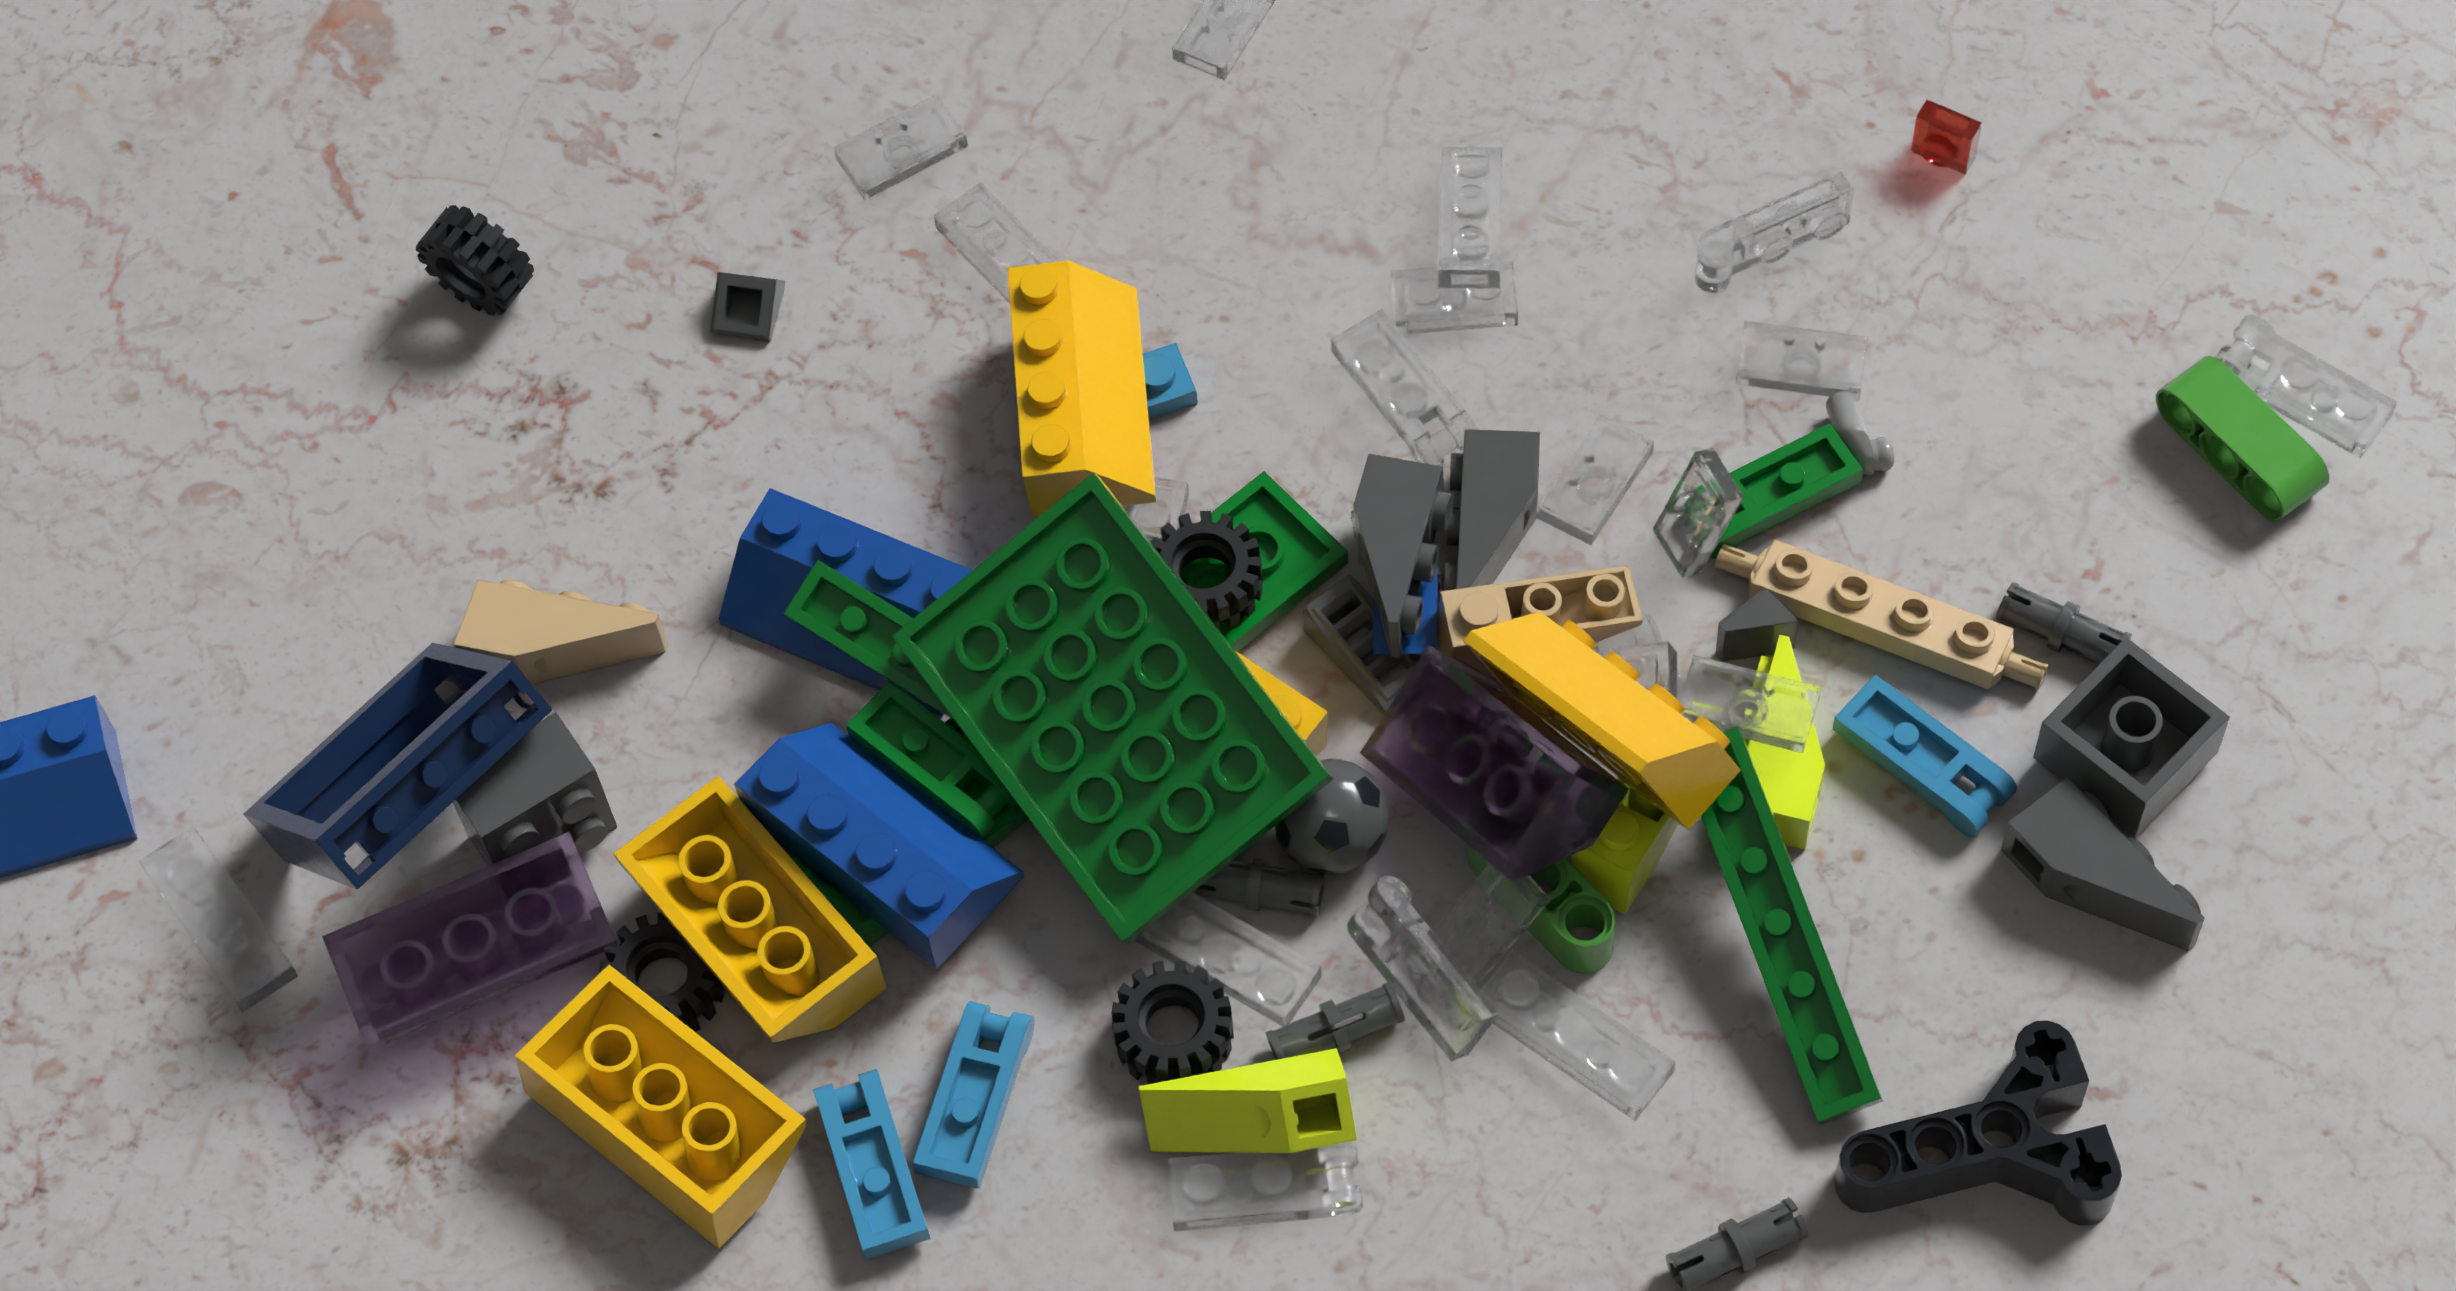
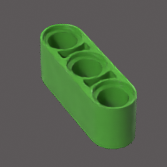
M2213 356L2203 357L2157 391L2156 404L2168 425L2265 518L2272 521H2280L2329 483L2330 475L2327 466L2316 450L2218 358Z
M1495 802L1487 803L1477 808L1471 815L1467 826V857L1469 867L1474 875L1562 966L1571 972L1579 974L1594 973L1604 968L1611 959L1615 935L1614 911L1608 901L1513 806ZM1491 837H1501L1510 841L1511 844L1503 849H1492L1482 844V842ZM1542 881L1551 884L1556 889L1548 894L1539 895L1530 892L1525 887L1533 882ZM1586 926L1593 928L1600 935L1592 940H1580L1573 937L1569 932L1577 927Z

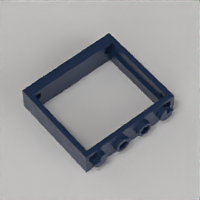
M431 643L243 815L283 861L358 890L547 716L552 709L513 661ZM444 680L453 682L459 688L445 702L434 690ZM507 710L523 714L515 720ZM356 843L367 857L357 867L352 869L344 859L346 857L344 853Z

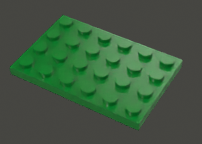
M1094 472L892 635L893 639L1119 939L1126 944H1129L1334 779L1106 484Z

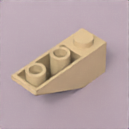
M1625 565L1441 591L1437 616V636L1448 684L1495 678L1464 643L1463 639L1471 630L1539 611L1559 626H1562L1567 619L1571 620L1582 628L1595 642L1642 625L1643 618L1630 566Z
M477 579L454 646L455 648L511 660L531 684H536L665 653L668 642L659 614L653 613L648 608L635 603H622L619 606L594 602L587 596L572 591H563L558 595L533 590L528 585L515 580H502L500 583Z

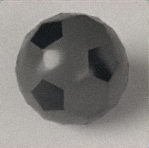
M1330 758L1320 761L1334 779L1275 826L1276 838L1288 857L1307 870L1322 875L1343 874L1357 870L1373 858L1387 837L1389 822L1387 798L1375 777L1353 762Z

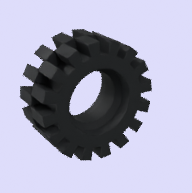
M450 205L449 208L446 207L416 245L415 250L419 252L417 255L419 261L427 265L425 270L430 276L440 279L438 284L444 290L450 288L455 292L454 297L462 303L468 300L471 308L479 312L483 308L489 315H495L496 312L499 315L504 314L533 277L534 267L528 263L530 260L528 254L517 250L520 244L513 237L506 238L502 234L505 230L498 224H495L494 227L488 224L486 216L479 212L474 216L470 208L464 206L460 209L456 205Z
M1200 511L1201 522L1192 523L1189 513L1178 516L1180 529L1176 530L1168 522L1161 528L1162 540L1153 537L1151 544L1217 629L1220 631V622L1226 620L1232 630L1241 625L1240 612L1250 617L1255 611V599L1259 601L1261 599L1263 576L1256 538L1250 540L1249 529L1242 522L1233 529L1232 516L1222 513L1218 523L1212 522L1211 511ZM1200 558L1220 560L1229 569L1226 581L1218 586L1207 589L1193 588L1186 585L1182 581L1180 573L1186 564Z
M657 912L658 924L655 925L649 924L646 914L635 918L639 930L631 933L626 925H623L616 932L620 944L616 945L608 941L604 949L608 962L600 961L599 972L610 965L639 988L638 980L640 973L647 965L662 958H676L680 960L688 969L685 983L673 993L650 997L694 1032L701 1030L697 1018L702 1015L708 1021H711L717 1012L713 1001L722 1003L725 994L722 983L661 912Z
M1162 960L1152 963L1153 974L1148 977L1142 968L1132 974V987L1123 982L1117 991L1119 1003L1113 1002L1112 1030L1118 1057L1122 1065L1128 1063L1130 1075L1139 1080L1144 1074L1147 1078V1084L1161 1082V1080L1168 1081L1200 1075L1206 1070L1215 1072L1222 1069L1221 1056L1228 1059L1232 1050L1231 1038H1234L1229 997H1224V989L1217 978L1211 982L1209 981L1207 969L1197 965L1194 972L1190 973L1188 972L1187 961L1175 960L1174 971H1165ZM1167 1006H1183L1188 1008L1199 1021L1196 1033L1190 1040L1179 1045L1168 1046L1156 1042L1149 1035L1147 1024L1150 1017L1157 1010Z

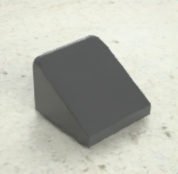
M718 272L710 332L771 340L784 294L785 281Z
M1768 589L1761 590L1719 622L1715 656L1721 662L1762 655H1774L1779 635L1788 636L1792 649H1794L1798 621Z

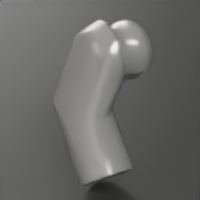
M1839 391L1832 394L1826 402L1830 423L1862 467L1863 474L1873 476L1874 471L1890 470L1894 465V451L1891 441L1885 437L1870 440L1856 397L1851 392Z

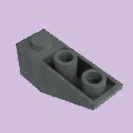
M1464 430L1463 453H1451L1450 491H1461V508L1453 507L1447 529V545L1459 546L1458 563H1445L1444 591L1493 584L1535 522L1538 505L1540 432Z
M1368 454L1353 504L1356 541L1391 657L1400 658L1407 634L1416 636L1421 625L1424 599L1423 597H1418L1422 581L1432 583L1434 579L1439 547L1434 545L1433 542L1437 530L1447 531L1453 509V494L1444 492L1443 466Z
M2065 778L2008 821L2001 851L2045 897L2189 951L2196 945L2205 919L2201 914L2196 899L2186 888L2179 884L2172 885L2155 867L2154 860L2146 847L2135 838L2129 837L2127 839L2112 824L2105 807L2092 793L2088 791L2081 792L2068 778Z

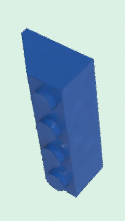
M769 488L739 539L719 615V622L724 627L880 691L889 682L888 679L783 614L817 560L912 618H915L958 583L972 569ZM902 689L930 712L942 717L944 716L938 710Z
M95 695L0 722V878L138 839L116 730Z
M833 723L779 738L734 783L740 801L783 849L936 970L1024 878V872L984 840L980 839Z

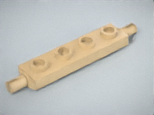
M1776 539L1759 556L1724 544L1715 562L1716 569H1721L1749 580V599L1761 590L1768 589L1795 617L1988 690L1997 684L2003 676L2039 690L2049 666L2047 663L2043 664L2013 652L2014 629Z

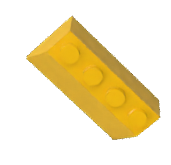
M1069 260L1008 267L1022 476L1031 515L1040 516L1093 472L1102 479L1122 506L1156 502L1137 288Z
M1539 611L1471 630L1463 639L1464 643L1517 702L1688 831L1741 771L1724 750L1730 743V740L1721 730L1702 716H1699L1694 723L1681 715L1685 707L1670 692L1657 683H1654L1649 690L1645 689L1637 683V680L1641 677L1640 674L1626 660L1613 651H1610L1605 658L1593 651L1597 643L1582 628L1569 619L1562 626H1559Z
M719 775L613 853L618 863L772 1043L834 1029L887 989L876 954Z
M610 965L602 970L515 1055L523 1089L527 1095L718 1249L765 1203L807 1126L805 1118Z

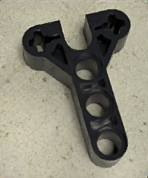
M2047 1020L2035 1021L2026 1025L2020 1031L2008 1068L1983 1101L1864 1130L1850 1136L1842 1146L1834 1182L1836 1193L1841 1202L1851 1210L1861 1213L1878 1212L1997 1182L2053 1204L2058 1214L2065 1220L2084 1226L2102 1221L2111 1211L2122 1178V1172L2106 1124L2067 1134H2054L2043 1129L2036 1120L2043 1116L2081 1107L2090 1081L2076 1042L2070 1032L2060 1024ZM2045 1065H2053L2052 1071H2050L2049 1067H2045ZM1988 1131H2001L2010 1136L2015 1144L2010 1147L1999 1148L1987 1142L1982 1134ZM1924 1147H1935L1946 1153L1950 1160L1943 1164H1931L1923 1160L1917 1153V1150ZM1860 1163H1869L1878 1167L1884 1174V1177L1876 1181L1863 1180L1856 1176L1851 1168ZM2078 1174L2079 1178H2083L2084 1182L2074 1183L2076 1175ZM2098 1186L2097 1191H2090L2089 1187L2093 1188Z

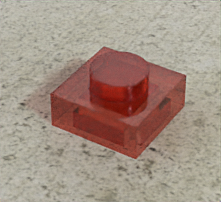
M1926 99L1916 116L1911 152L1922 156L1932 165L1948 167L1966 175L1976 158L1982 122Z

